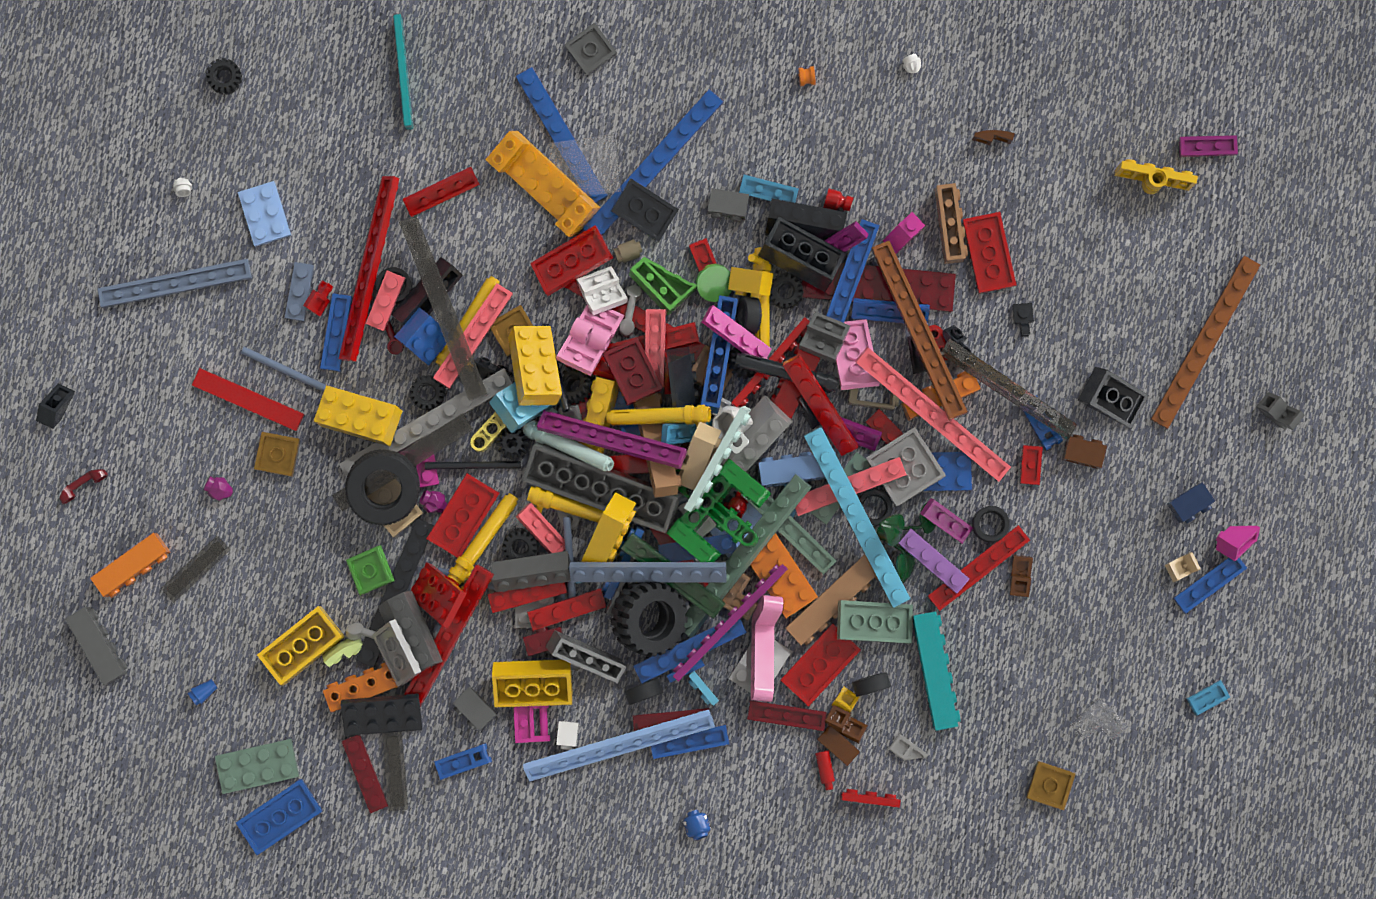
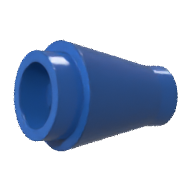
M210 679L191 688L188 695L197 706L200 703L203 704L218 688Z

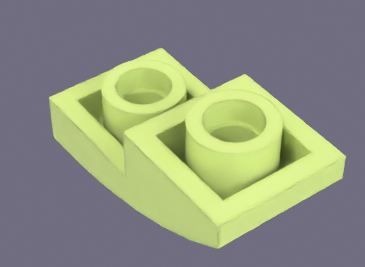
M361 638L355 641L346 639L333 646L322 656L324 663L331 667L341 660L343 654L348 658L356 655L362 648Z

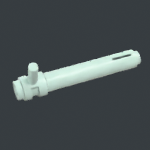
M554 408L550 409L549 412L557 414V411ZM533 420L524 425L523 433L529 439L535 440L540 444H547L602 471H610L614 466V461L609 456L572 439L539 431L536 427L538 421Z

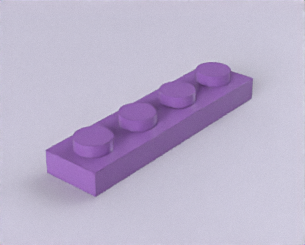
M909 529L898 542L902 548L956 594L968 582L969 578L912 529Z

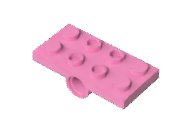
M586 306L581 316L573 323L570 334L557 354L556 360L591 376L616 334L620 322L624 320L625 315L612 309L592 315L590 309Z

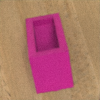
M911 212L886 236L883 242L890 241L895 254H897L924 229L925 225Z
M1229 526L1224 532L1221 531L1218 534L1216 550L1236 561L1257 541L1260 527Z

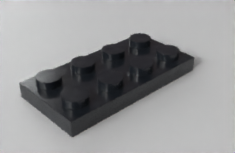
M419 694L341 700L340 705L345 736L422 730Z

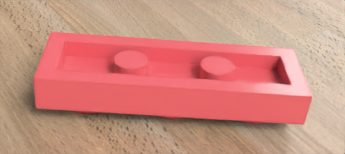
M386 271L367 319V325L385 331L406 279L405 277Z
M528 503L516 518L549 554L563 552L565 550L564 538L532 503Z

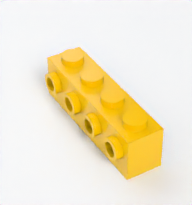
M596 377L591 386V391H593L591 399L587 402V417L583 421L610 428L606 416L607 412L615 408L619 388L614 380ZM578 441V443L602 454L604 453L605 448Z

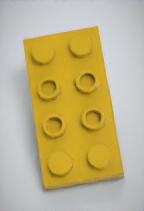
M1130 159L1122 161L1117 166L1114 175L1142 181V189L1147 194H1155L1163 186L1189 191L1197 184L1198 176L1193 175L1190 171L1176 172L1170 167H1163L1161 169L1156 168L1154 164L1144 163V165L1136 164L1135 160Z

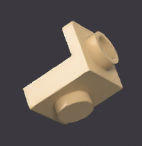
M1192 552L1165 565L1173 582L1200 570L1198 561Z

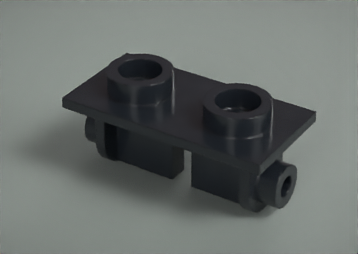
M477 357L473 361V374L483 379H486L488 374L493 375L503 368L507 371L509 377L512 375V372H509L507 367L503 365L496 366L488 358Z

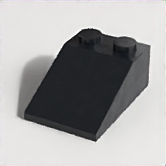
M1095 367L1078 401L1132 429L1149 395L1109 370Z

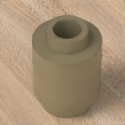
M634 239L617 245V248L613 249L618 263H626L641 257L640 253L643 252L639 241L635 242Z

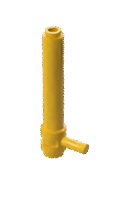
M762 247L754 248V253L748 256V260L754 263L753 270L771 272V264L758 256ZM762 295V299L758 298L762 309L761 325L755 336L770 347V296Z
M492 276L489 279L486 278L452 333L453 338L445 345L441 353L436 356V364L439 366L443 364L496 283H500L496 278ZM468 362L464 369L471 372L474 365Z
M686 405L685 407L622 409L607 412L606 418L607 423H611V425L685 423L686 425L696 424L697 427L699 422L704 424L710 422L711 409L705 405H697V407Z
M531 486L527 501L536 505L535 508L541 514L543 508H552L599 523L604 512L549 490H543L538 486Z
M508 493V495L503 497L463 555L457 558L455 566L449 569L448 577L456 580L459 585L469 578L474 569V564L518 504V499L514 495Z

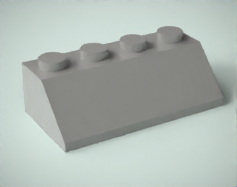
M766 395L749 413L753 424L744 433L749 440L748 445L740 453L736 454L731 451L728 457L745 472L755 464L793 422ZM740 437L733 445L735 447L741 446L742 438ZM723 459L721 463L724 464L727 459Z

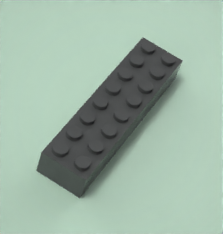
M540 443L533 445L522 478L524 482L603 511L616 492L636 503L633 509L636 511L632 519L633 522L663 533H667L671 528L682 494L678 493L677 495L655 498L652 484L648 481L615 469L602 471L549 445Z

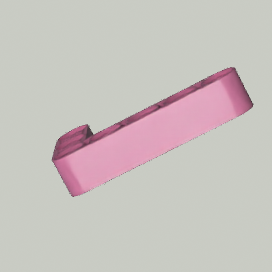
M762 595L752 615L751 700L772 702L774 626L782 613V597Z

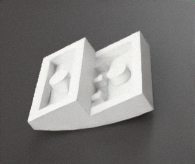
M612 266L577 279L580 291L592 315L628 303V298L621 288L619 278Z

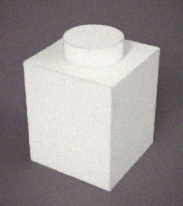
M559 721L556 745H561V749L572 750V746L576 747L579 723Z

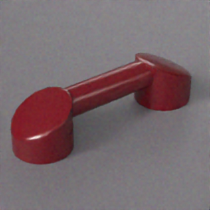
M389 320L385 329L390 339L387 349L391 354L398 355L404 350V345L394 337L396 334Z
M104 469L88 471L67 485L61 492L59 500L63 505L67 504L76 497L73 492L75 489L90 479L98 483L106 478L108 473Z

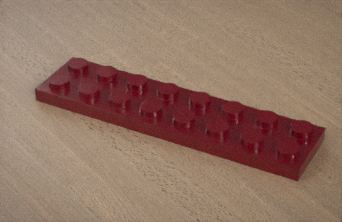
M845 263L840 264L833 281L825 292L802 280L804 291L802 298L832 301ZM865 265L853 298L895 302L879 266ZM903 269L918 304L930 305V310L953 311L956 274Z

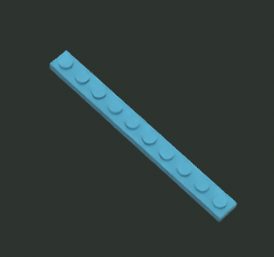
M822 427L804 435L892 607L894 608L906 602L910 597Z

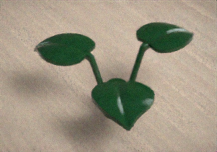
M895 514L881 521L877 529V535L880 540L886 541L889 546H893L901 551L896 560V572L902 583L910 577L915 565V558L897 545L900 541L902 530L923 528L924 533L929 534L936 527L935 524L921 514V524L918 526H904L903 516Z

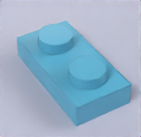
M693 671L689 675L691 679L688 682L695 690L697 688L700 689L703 693L700 697L707 705L711 703L714 706L719 700L697 673Z

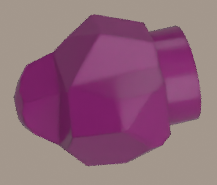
M209 476L203 489L208 492L207 494L211 498L219 501L231 497L233 494V488L224 477L213 478Z
M425 490L419 500V504L423 505V508L428 513H442L447 505L445 495L439 491Z

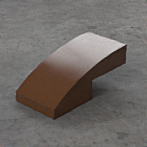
M985 130L976 132L972 140L989 146L993 139L1011 144L1015 133L1002 130Z
M1013 555L1009 595L1029 597L1033 557Z
M835 705L825 720L834 730L858 744L868 728V725L852 718L851 713Z
M830 726L817 738L821 744L847 766L860 753L855 746Z

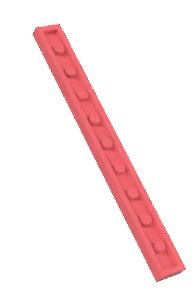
M866 347L855 360L859 366L998 482L1009 471L1011 466L956 420L952 419L949 421L944 410L870 348Z

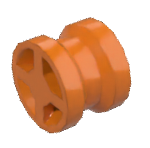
M810 66L808 69L798 68L800 87L806 84L816 85L814 66Z

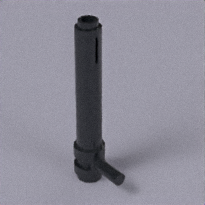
M743 352L741 354L737 353L735 364L738 367L792 381L784 369L783 363ZM811 371L824 392L835 393L839 378L835 377L834 374L829 373L826 375L822 371Z

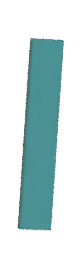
M396 14L393 16L403 122L405 128L409 130L413 129L403 19L401 14Z

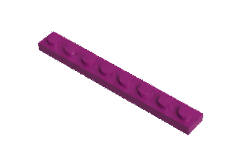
M545 410L536 426L539 431L681 469L687 454L686 448Z
M776 564L768 572L771 576L766 581L762 578L755 586L757 590L753 594L749 592L741 600L744 604L739 609L735 606L727 614L730 618L725 623L721 620L714 628L716 632L712 636L708 634L700 642L703 646L698 651L694 648L686 656L689 660L684 665L680 663L673 670L675 672L673 677L679 681L788 569L783 564L780 567Z

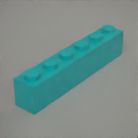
M936 611L914 615L912 620L933 729L937 731L958 727V722H961L959 710L955 711L954 703H957L955 691L951 690L950 685L953 683L952 673L948 672L947 665L950 664L948 653H944L943 649L946 641L944 634L940 633L939 627L942 626L941 616L937 615Z

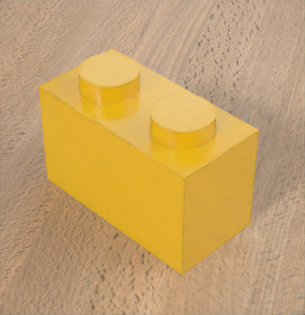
M731 267L728 290H734L735 295L742 296L751 293L750 297L761 299L762 295L770 296L773 273Z

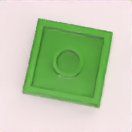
M381 545L346 559L359 596L395 581Z

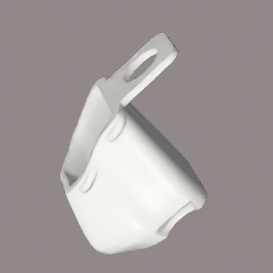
M725 406L714 417L712 427L721 430L720 439L723 440L740 409L739 407ZM751 418L746 426L742 425L739 430L741 432L740 437L742 438L741 446L735 447L733 443L730 446L736 454L740 453L749 443L744 433L753 424Z

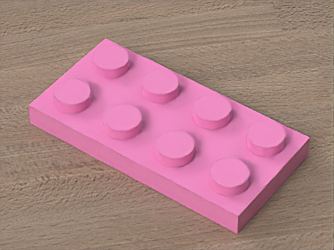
M867 319L844 322L850 325V329L835 361L841 390L880 386L879 381L855 362L866 347L873 351Z

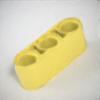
M496 412L472 436L470 444L475 451H486L498 438V435L502 434L504 429L507 428ZM491 424H496L498 427L497 432L494 434L488 433V427ZM479 438H483L485 441L482 448L475 447V441Z

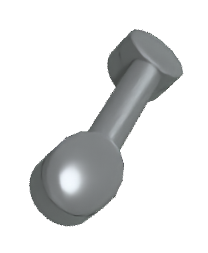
M636 285L629 286L626 291V296L629 299L625 319L619 325V332L624 337H630L634 333L633 313L636 301L642 295L641 288Z
M353 623L347 627L346 636L354 641L360 639L361 635L374 639L372 635L376 631L364 628L361 623Z

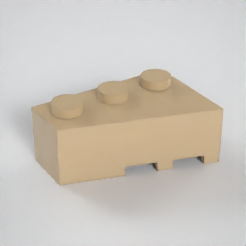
M699 422L679 473L682 486L691 490L696 488L722 441L719 438L721 430Z

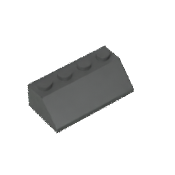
M412 591L402 592L378 606L385 624L396 619L402 629L406 642L410 645L415 660L419 663L421 672L443 662Z

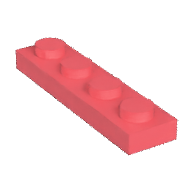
M646 309L645 353L661 386L664 387L666 309Z

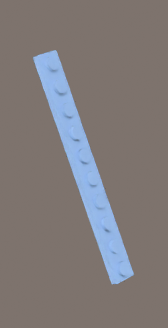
M705 710L523 764V768L529 781H533L711 729L715 725L710 711Z

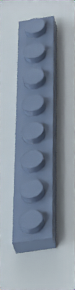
M243 259L97 289L100 306L106 308L252 279L249 260Z
M570 562L569 565L571 582H726L727 580L726 562Z

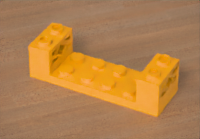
M509 131L485 159L499 173L506 172L558 221L555 225L568 237L576 236L601 208L519 131Z

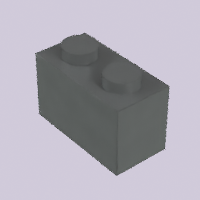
M711 188L708 214H711V217L716 219H722V216L730 217L731 221L741 222V219L745 220L749 194Z
M471 686L453 702L455 705L453 709L461 717L464 715L469 720L467 724L473 730L478 729L481 731L497 715Z

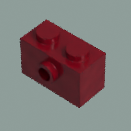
M547 627L536 630V634L523 637L528 656L548 651L546 645L554 630L563 633L562 627L548 630Z

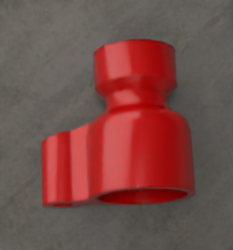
M829 188L823 208L837 210L841 207L843 210L850 212L854 197H844L840 191Z
M737 491L735 497L729 503L724 502L723 505L728 510L732 507L738 512L737 516L742 518L747 510L748 501Z

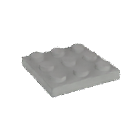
M915 427L866 457L871 467L900 457L907 475L883 484L897 507L946 477Z

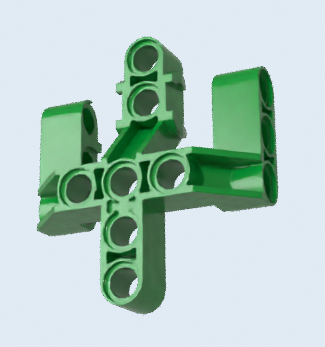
M729 458L722 465L723 467L718 476L711 481L713 485L709 492H705L702 496L704 500L710 498L712 501L711 505L708 508H704L702 503L698 510L695 509L692 512L687 510L681 519L678 518L667 531L671 538L700 562H715L721 555L716 548L697 533L708 517L717 523L715 527L718 530L728 533L735 544L740 542L742 545L751 548L758 542V535L750 528L752 524L749 521L745 523L737 516V511L732 507L728 510L721 502L734 487L755 506L760 508L771 493ZM680 469L675 470L676 475L680 473ZM722 483L724 485L723 491L716 493V485ZM682 485L678 487V491L689 499V488ZM698 513L699 520L692 523L690 520L691 515ZM737 521L738 528L731 531L729 529L730 522ZM747 533H752L753 540L750 543L744 542V536Z

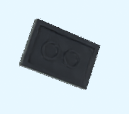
M630 179L610 211L659 242L679 209L633 179Z

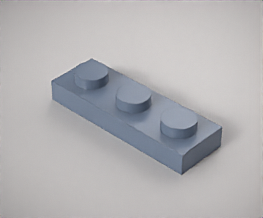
M294 263L285 312L286 319L305 321L307 308L303 305L309 297L314 265Z

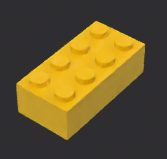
M513 326L508 340L519 406L556 405L562 395L551 326Z
M326 385L314 422L324 428L390 447L402 410L390 403Z
M615 492L599 520L581 562L614 561L617 555L616 552L623 542V536L627 533L629 524L635 516L636 511L633 510L636 505L635 502Z
M317 606L258 653L257 656L280 685H285L345 636L321 606Z
M564 660L493 662L494 707L572 705L571 663Z

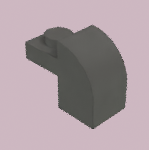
M1270 392L1256 406L1262 414L1284 430L1285 428L1294 430L1305 416L1302 411L1288 406L1280 396Z

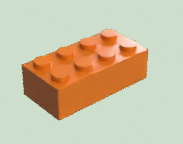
M775 533L750 564V567L759 580L763 578L765 581L771 576L768 572L776 564L779 567L783 564L788 569L767 590L770 596L783 598L782 615L786 619L818 598V596Z

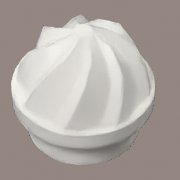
M916 54L909 55L902 60L904 63L903 68L908 73H917L921 68V59Z
M185 178L175 180L173 185L175 194L179 197L189 196L192 190V184L189 180Z

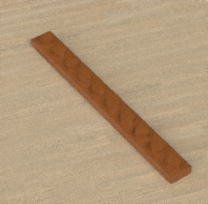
M890 241L872 247V253L948 420L950 421L967 414L968 411Z
M1246 256L1242 257L1150 420L1166 429L1169 428L1261 266L1260 264Z

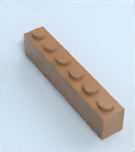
M655 393L633 403L634 409L661 408V393ZM638 424L641 437L661 442L663 424ZM646 460L654 497L677 495L678 487L681 486L680 475H676L675 471L677 468Z
M864 554L785 628L800 646L803 643L807 646L814 639L813 634L817 630L822 632L829 625L827 621L831 617L834 619L838 617L839 600L855 601L857 599L855 595L859 591L864 593L871 586L869 582L873 578L878 580L866 555Z

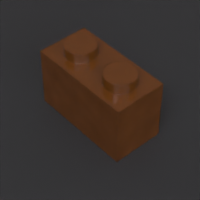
M1073 434L1072 437H1067L1062 460L1101 469L1107 445H1103V441L1091 439V441L1084 440L1083 436Z

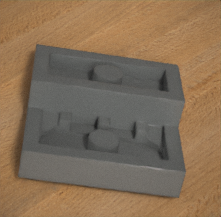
M815 311L799 345V349L835 363L849 332L850 325Z

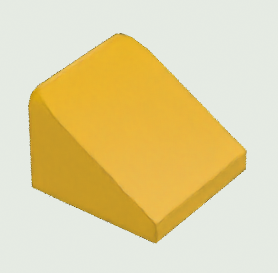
M844 686L831 706L835 705L850 713L860 697H856L855 693Z

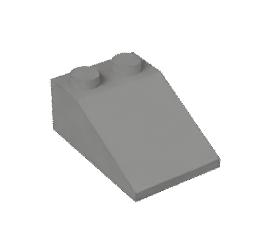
M774 640V679L792 652L776 640ZM751 644L728 678L749 693H751Z

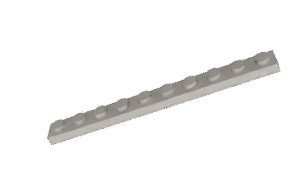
M503 368L396 430L390 447L374 443L341 462L339 466L347 478L349 470L355 461L370 451L386 449L399 453L492 399L495 394L513 384L507 371Z

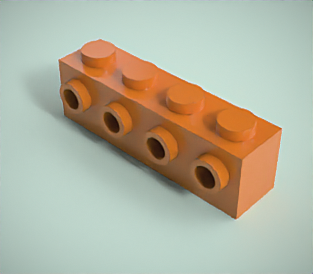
M966 370L957 374L958 378L953 380L961 398L976 393L981 389L974 372L968 373ZM932 385L922 389L923 394L939 407H942ZM902 401L901 405L908 421L919 417L915 411Z
M386 662L381 664L382 668L374 670V667L364 670V675L356 677V675L344 678L346 682L339 685L338 682L326 685L327 689L323 690L330 712L340 710V703L343 699L374 697L397 688L398 686Z

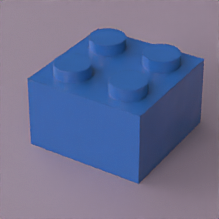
M421 308L417 309L394 336L428 366L453 338L447 330Z

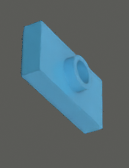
M1219 680L1186 698L1195 716L1227 700L1230 698V695L1222 681Z

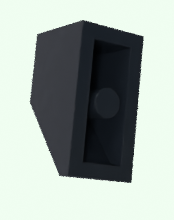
M58 383L38 405L36 421L54 429L62 420L75 391Z

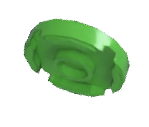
M720 264L707 265L698 273L695 281L696 289L700 296L710 302H718L719 295L728 297L732 290H728L731 272Z

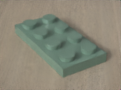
M839 600L837 640L911 644L913 605L900 604L893 608L891 603Z
M292 739L215 756L222 794L300 777Z

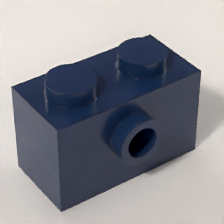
M1201 482L1168 502L1167 505L1179 523L1185 521L1187 524L1196 518L1195 514L1201 511L1203 514L1212 508L1211 504L1215 500L1204 483Z

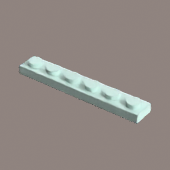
M743 406L739 409L684 507L689 512L695 509L698 510L704 501L702 499L703 494L709 492L713 485L711 482L714 475L718 476L723 467L720 465L723 459H727L732 451L730 446L733 442L736 443L741 436L739 430L742 425L746 426L751 416L749 413L751 409Z

